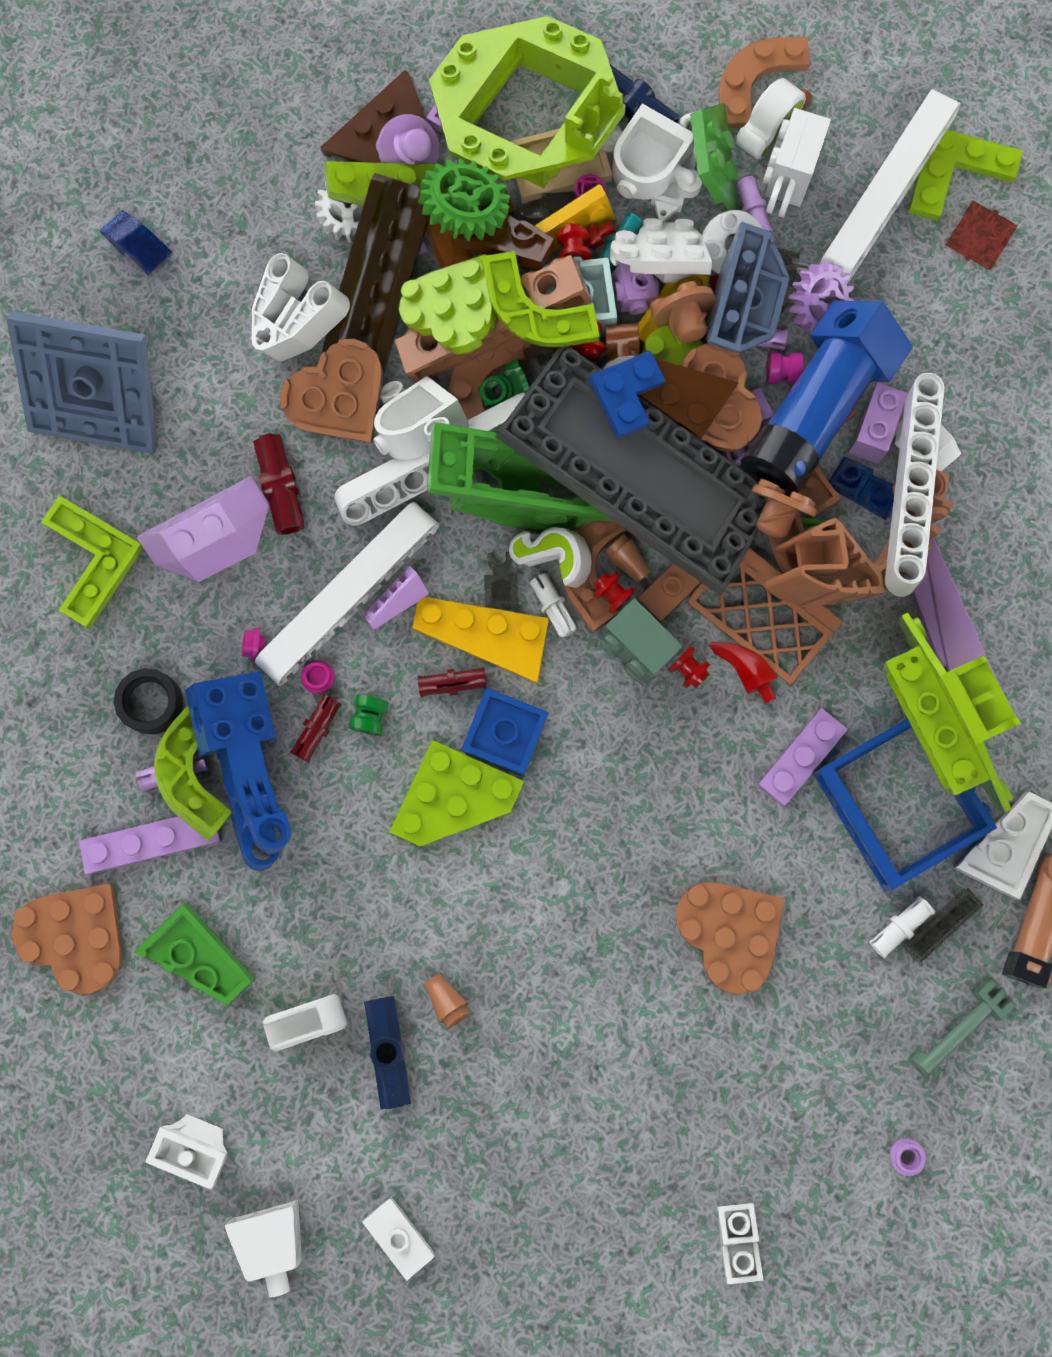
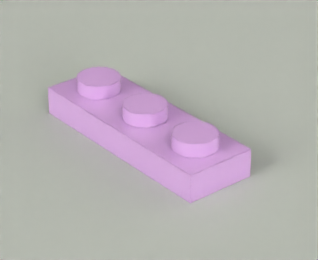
M819 709L757 786L782 807L786 806L848 729L824 709Z

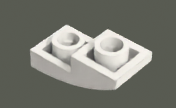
M754 1204L717 1207L726 1285L764 1281L758 1248L759 1236Z

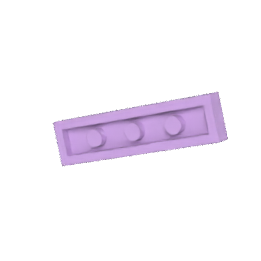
M177 816L80 840L79 845L84 872L89 875L219 843L222 840L220 830H218L207 841Z

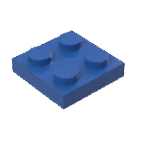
M486 688L461 751L524 776L549 712Z

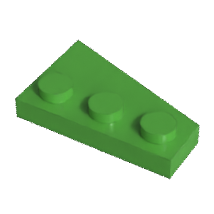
M188 903L182 904L134 951L139 956L147 957L161 965L160 968L167 972L175 973L191 982L192 986L225 1005L231 1004L256 980Z

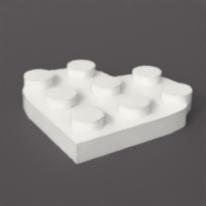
M647 218L643 221V227L639 230V234L626 230L616 232L615 240L611 243L610 261L615 266L619 262L630 265L629 272L711 275L712 260L705 242L702 241V235L693 228L694 222L689 219H677L675 223L662 222L656 218Z

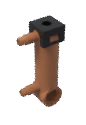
M1052 854L1045 855L1037 864L1036 871L1038 876L1014 950L1013 952L1009 951L1002 971V975L1037 988H1047V984L1052 985V964L1049 963L1052 954Z

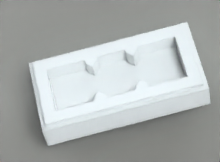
M392 1196L362 1221L406 1281L435 1257L433 1250Z

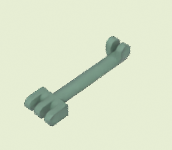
M992 977L972 993L979 1000L980 1004L928 1054L918 1052L909 1060L914 1067L920 1069L919 1073L924 1078L929 1077L937 1069V1066L990 1014L996 1021L1003 1020L1016 1007L1012 999L1005 1001L1000 1007L998 1003L1007 995L1002 988H999L993 995L989 994L997 984Z

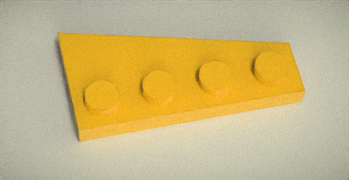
M599 184L536 224L535 227L554 238V250L562 247L557 243L556 235L565 225L579 224L581 227L587 228L594 223L595 227H598L606 221H613L616 218L608 197ZM518 265V270L521 269L523 266Z
M427 597L417 602L412 627L414 631L538 684L549 618Z

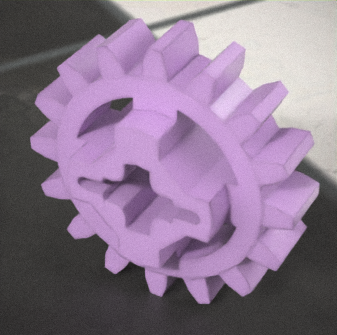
M820 262V265L811 264L809 265V271L800 272L802 281L793 282L792 285L797 291L796 294L789 295V299L795 301V305L789 311L797 313L793 322L802 325L801 330L803 332L811 333L833 301H854L853 298H849V292L854 289V286L846 284L850 275L842 273L843 267Z

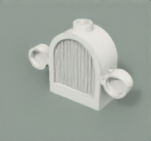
M644 104L639 107L624 131H621V128L617 125L601 147V150L605 152L614 151L612 175L617 185V191L625 198L652 199L662 195L673 182H676L678 194L684 198H693L701 190L702 181L698 177L697 170L683 167L694 150L693 132Z
M428 376L406 390L401 382L393 381L381 388L380 398L384 406L378 411L374 419V426L379 435L373 439V442L384 456L389 454L398 460H411L430 452L431 427L435 422L467 427L469 423L458 399Z

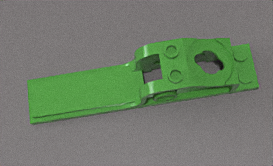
M438 422L432 425L427 493L451 497L452 510L464 514H472L505 527L543 532L551 527L574 530L585 523L596 521L615 522L584 499L574 498L573 500L549 497V494L541 493V484H563L495 437L496 432ZM478 469H483L499 482V488H492L489 484L472 482V477Z

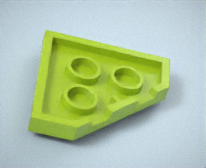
M432 740L389 833L422 847L479 824L510 814L524 781Z

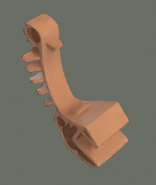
M937 469L929 540L939 535L941 528L933 525V523L947 517L948 510L954 504L945 500L949 474ZM910 480L914 485L920 486L916 481ZM893 485V494H895V485ZM906 510L911 516L917 517L913 511ZM835 517L775 546L774 549L778 553L796 552L798 567L766 580L765 588L768 592L788 602L802 603L804 606L813 607L861 601L885 593L884 589H887L885 574L889 539L879 557L872 563L844 525ZM903 541L907 547L914 548L910 542ZM930 544L928 545V551L932 547ZM899 572L900 575H901L903 578H905L904 575H903V573H905V572Z

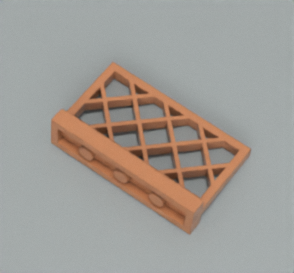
M749 548L738 566L741 582L731 583L726 587V589L742 587L744 606L724 608L722 592L719 595L720 608L705 609L697 600L704 591L711 589L701 583L686 603L739 645L760 655L769 664L770 668L773 669L774 673L791 685L843 621L822 605L818 607L804 606L802 603L788 602L775 595L773 596L780 602H771L772 593L766 590L765 582L782 573ZM745 574L754 581L745 582ZM760 585L766 590L767 603L748 605L746 586ZM787 606L791 609L793 624L774 626L772 607ZM768 607L770 626L750 628L748 609ZM744 610L746 629L732 630L726 625L725 612ZM721 612L722 621L719 620L712 613ZM797 615L806 622L798 623ZM812 626L822 634L815 645L800 647L798 627ZM794 628L796 647L777 649L775 630ZM770 631L772 650L758 651L752 646L751 633ZM747 633L748 642L738 634ZM810 650L802 660L801 651ZM796 651L798 666L792 674L788 675L779 667L777 653ZM764 654H773L774 663Z

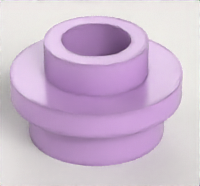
M904 1138L892 1145L889 1159L892 1167L898 1173L904 1176H914L923 1170L926 1163V1154L918 1142ZM906 1150H910L913 1154V1159L910 1163H903L901 1159L902 1153Z

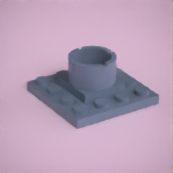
M13 311L9 314L6 320L28 432L154 454L157 448V435L145 334Z

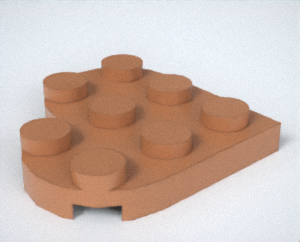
M341 339L321 354L317 366L301 368L302 370L295 372L289 379L284 381L280 393L281 408L285 412L287 419L299 429L310 433L373 443L375 432L374 419L378 413L383 381V368L380 357L364 342L356 339Z
M703 344L696 349H691L681 366L739 383L700 440L717 450L739 452L756 437L763 418L755 395L744 387L747 372L745 371V364L740 358V353L736 354L711 344Z
M709 882L692 886L681 896L676 907V925L681 936L689 945L702 950L703 968L707 978L717 988L731 994H745L750 991H756L762 986L772 967L785 898Z
M110 883L43 896L19 908L14 914L12 940L20 959L37 966H51L59 987L65 991H71L76 994H92L107 988L121 969L123 959L114 885Z

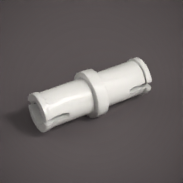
M918 896L899 916L893 915L889 919L891 923L870 940L869 944L885 959L903 940H910L914 936L913 931L931 915L935 914V910L924 898Z

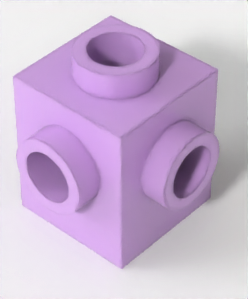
M619 263L611 275L618 313L642 314L649 310L650 304L658 297V280L653 274L629 272L630 265Z

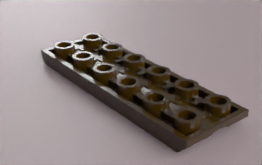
M376 173L372 176L339 289L340 292L348 297L350 308L347 315L326 335L321 354L341 339H356L366 343L379 355L384 376L401 318L399 312L400 299L402 297L401 288L405 282L412 280L430 215L422 214L423 205L419 204V186Z

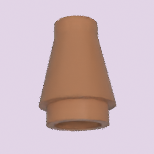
M625 534L620 536L604 551L609 556L607 560L630 576L636 583L652 571L647 566L632 538L628 539Z
M441 973L435 975L424 984L439 1023H444L447 1029L455 1026L470 1014L466 1007L469 1003L444 979Z

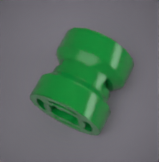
M356 695L354 701L356 712L350 718L348 728L361 733L381 736L383 730L381 719L382 715L387 713L389 703L376 697Z

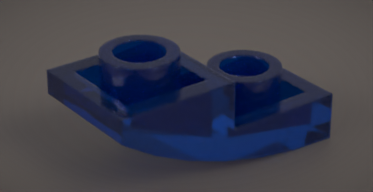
M121 210L99 231L122 255L127 254L148 276L172 253L148 228L124 210Z
M844 456L829 483L839 494L882 519L887 520L893 510L894 484L874 476V469Z

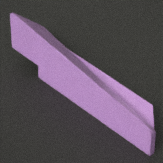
M932 538L929 540V544L932 547L927 555L925 576L911 595L921 623L926 631L929 645L948 672L983 655L986 656L937 543ZM906 573L905 579L911 580L910 576Z

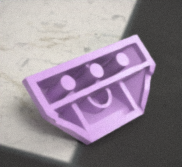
M250 476L137 536V539L154 565L200 582L256 553L269 502L253 476Z

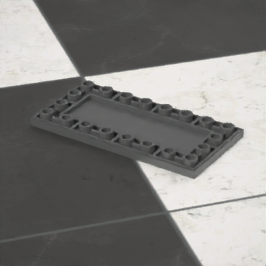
M570 346L559 347L495 437L720 595L725 591L759 531L756 524L766 501L765 498L751 492L754 484L758 485L759 483L638 395L637 397L650 423L647 428L617 440L588 381L591 374L602 369Z

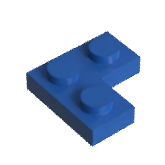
M651 351L591 374L588 379L617 440L647 428L650 423L637 395L662 386L665 381Z

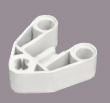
M278 253L269 260L252 307V344L255 349L278 362L288 360L312 349L347 315L350 308L348 297L326 281H318L313 284L302 302L298 301L299 296L308 283V271L284 253Z

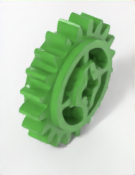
M459 158L458 164L455 165L450 159H446L444 167L435 163L433 171L427 170L425 179H422L419 204L423 205L422 214L431 215L430 225L441 224L440 233H444L447 230L452 231L454 239L459 234H464L467 241H470L472 234H475L480 240H483L485 232L493 236L496 228H502L510 208L508 206L510 195L504 194L506 184H497L499 175L494 174L490 176L487 174L489 167L485 166L479 169L476 167L477 164L474 160L470 165L465 164L462 158ZM448 188L447 193L441 194L443 190ZM487 205L486 209L480 211L481 206Z

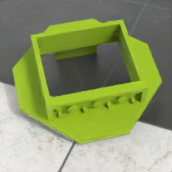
M549 16L462 35L429 79L430 88L451 156L458 159L462 158L468 164L474 160L477 164L476 167L479 169L488 166L487 173L492 175L498 174L499 178L504 181L520 177L543 189L551 178L558 176L561 167L593 160L625 114L623 93L618 90L602 40ZM519 65L582 93L565 116L564 124L541 156L475 126Z
M909 613L901 615L899 625L910 650L886 661L883 673L945 793L956 796L981 784L997 811L1006 813L1012 810L1009 801L1013 800L1012 794L1004 780H999L984 741L1021 724L1018 716L1016 717L988 665L986 656L983 655L946 672L926 641L925 637H927V634L918 617L912 619Z

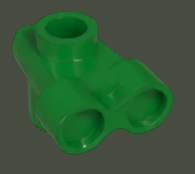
M518 358L504 365L505 370L495 377L487 378L478 387V391L487 409L517 394L526 393L532 384ZM502 385L503 393L498 398L495 395V388Z

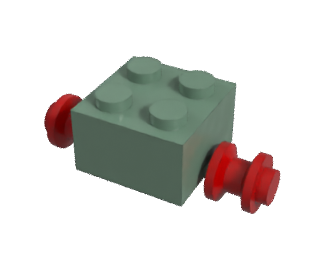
M606 572L593 585L597 590L593 596L596 599L605 597L611 603L609 608L611 614H614L621 606L622 610L604 627L598 636L602 641L600 643L602 649L610 657L615 658L617 656L625 663V672L636 682L640 679L644 683L648 682L670 659L673 661L676 659L667 670L670 673L679 671L685 677L683 682L685 688H688L691 684L697 688L710 675L706 670L710 664L707 661L699 663L693 657L695 649L692 646L681 655L683 652L681 648L683 646L635 598L629 599L636 590L633 587L624 589L618 583L620 578L618 572H615L612 576Z

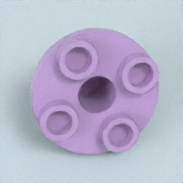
M403 114L392 118L384 125L376 142V150L381 163L435 165L439 158V141L434 129L426 120L416 115Z

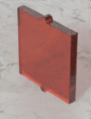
M972 200L945 245L964 255L965 260L969 261L971 259L991 270L1018 225L998 215L997 210L991 211Z

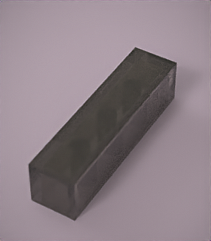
M969 888L962 889L917 930L910 940L905 941L901 946L916 962H922L984 904Z

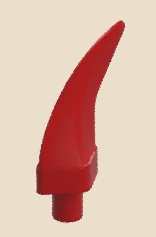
M611 220L598 227H595L594 223L588 226L586 229L588 230L589 238L583 245L589 249H596L604 245L602 239L616 231Z
M711 642L709 644L715 655L732 664L747 694L758 691L764 704L776 699L769 684L777 680L773 669L770 668L769 664L760 655L734 643Z

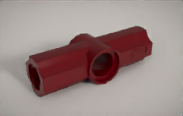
M271 433L261 435L253 441L254 450L261 474H259L260 485L265 498L269 502L276 533L278 535H288L299 532L305 528L297 499L299 491L294 483L296 479L292 467L288 464L282 437L280 434Z

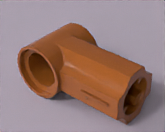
M638 323L606 325L607 355H610V361L622 356L636 357L640 353Z

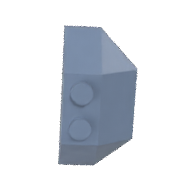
M745 222L740 223L721 266L714 292L716 300L710 308L707 317L708 332L706 336L708 344L739 354L774 338L790 278L782 257L774 244L776 241L772 232Z

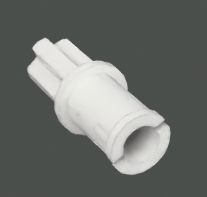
M541 574L539 578L544 585V589L536 578L530 582V586L543 606L541 611L543 614L548 615L561 638L570 636L577 628L564 605L566 600L564 597L559 596L550 580L549 574Z

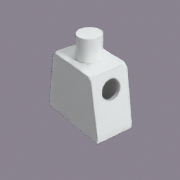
M298 1200L232 1218L225 1225V1229L246 1281L250 1282L265 1278L270 1298L289 1292L290 1286L286 1271L297 1268L302 1261Z

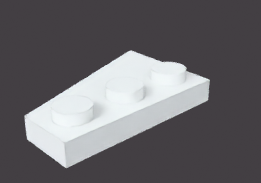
M1031 792L1024 793L1011 807L1012 810L1006 812L995 823L997 829L983 836L953 869L1015 900L1020 899L1052 828V803Z

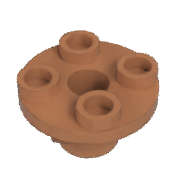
M695 281L683 283L677 288L676 293L668 297L659 298L650 304L652 320L659 327L669 325L673 335L681 343L696 342L708 332V326L705 321L706 311L715 303L714 292L710 287L697 286Z
M760 479L758 485L754 484L751 492L765 498L766 501L756 524L762 533L773 538L783 539L787 536L796 514L801 513L815 518L818 510L814 508L816 503L811 501L810 498L793 491L790 497L784 495L785 490L779 488L780 486Z

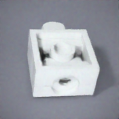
M794 108L790 121L783 119L762 182L768 185L765 196L770 197L766 209L767 213L772 214L776 200L782 201L778 216L783 218L788 204L801 206L831 119Z

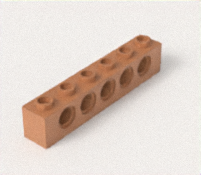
M571 255L557 258L548 266L536 272H528L520 277L526 296L535 305L542 308L561 310L592 303L580 268ZM556 286L552 293L545 294L550 287ZM497 317L495 329L490 328L488 334L481 340L483 345L470 353L454 354L452 350L441 347L439 343L433 350H430L431 346L437 342L434 336H422L419 332L412 331L411 329L405 332L404 336L396 339L395 343L405 373L417 383L426 376L431 379L518 337L510 332Z

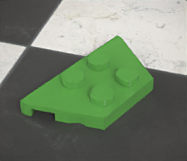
M722 103L690 114L697 173L715 204L723 202L725 211L739 210L735 179L738 178V171L732 160L731 149L734 148V140L728 128L726 105Z

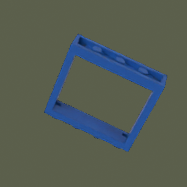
M908 719L903 720L812 773L883 891L894 890L997 829L989 813L991 811L990 807L984 802L981 803L975 793V786L954 796L973 827L898 871L895 869L836 771L912 728Z

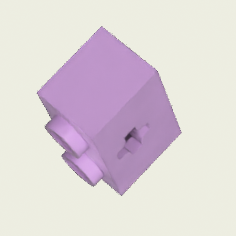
M878 382L876 383L867 398L848 452L849 454L877 464L881 462L890 448L905 405L907 392Z

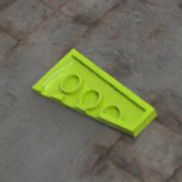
M326 161L324 175L328 198L363 206L374 173L420 187L422 179H425L426 171H433L434 164L412 165ZM448 188L443 190L441 194L447 193Z

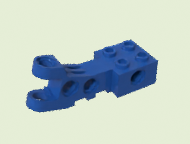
M261 671L194 683L185 690L199 756L216 753L218 760L220 759L224 777L223 785L225 793L228 794L232 811L231 820L243 860L253 870H267L275 863L280 851L286 846L291 830L285 811L278 807L267 775L261 744L276 738ZM274 827L278 829L281 834L280 841L277 840ZM256 845L259 849L265 851L264 853L270 854V857L266 860L257 859L252 853V847Z

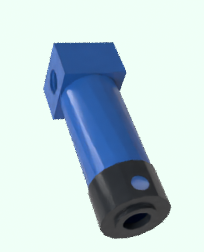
M833 301L809 335L818 347L817 352L768 424L762 428L741 459V467L744 472L753 477L758 483L760 479L772 482L785 490L784 495L790 497L792 491L799 493L819 464V459L872 381L890 382L913 346L884 301Z

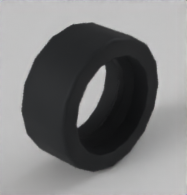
M143 668L129 673L120 681L115 690L113 704L116 715L124 725L141 734L154 735L166 731L180 715L183 707V697L179 686L168 675L156 669ZM147 682L161 685L168 696L166 710L159 718L152 721H142L136 718L129 706L130 696L134 689L140 684Z

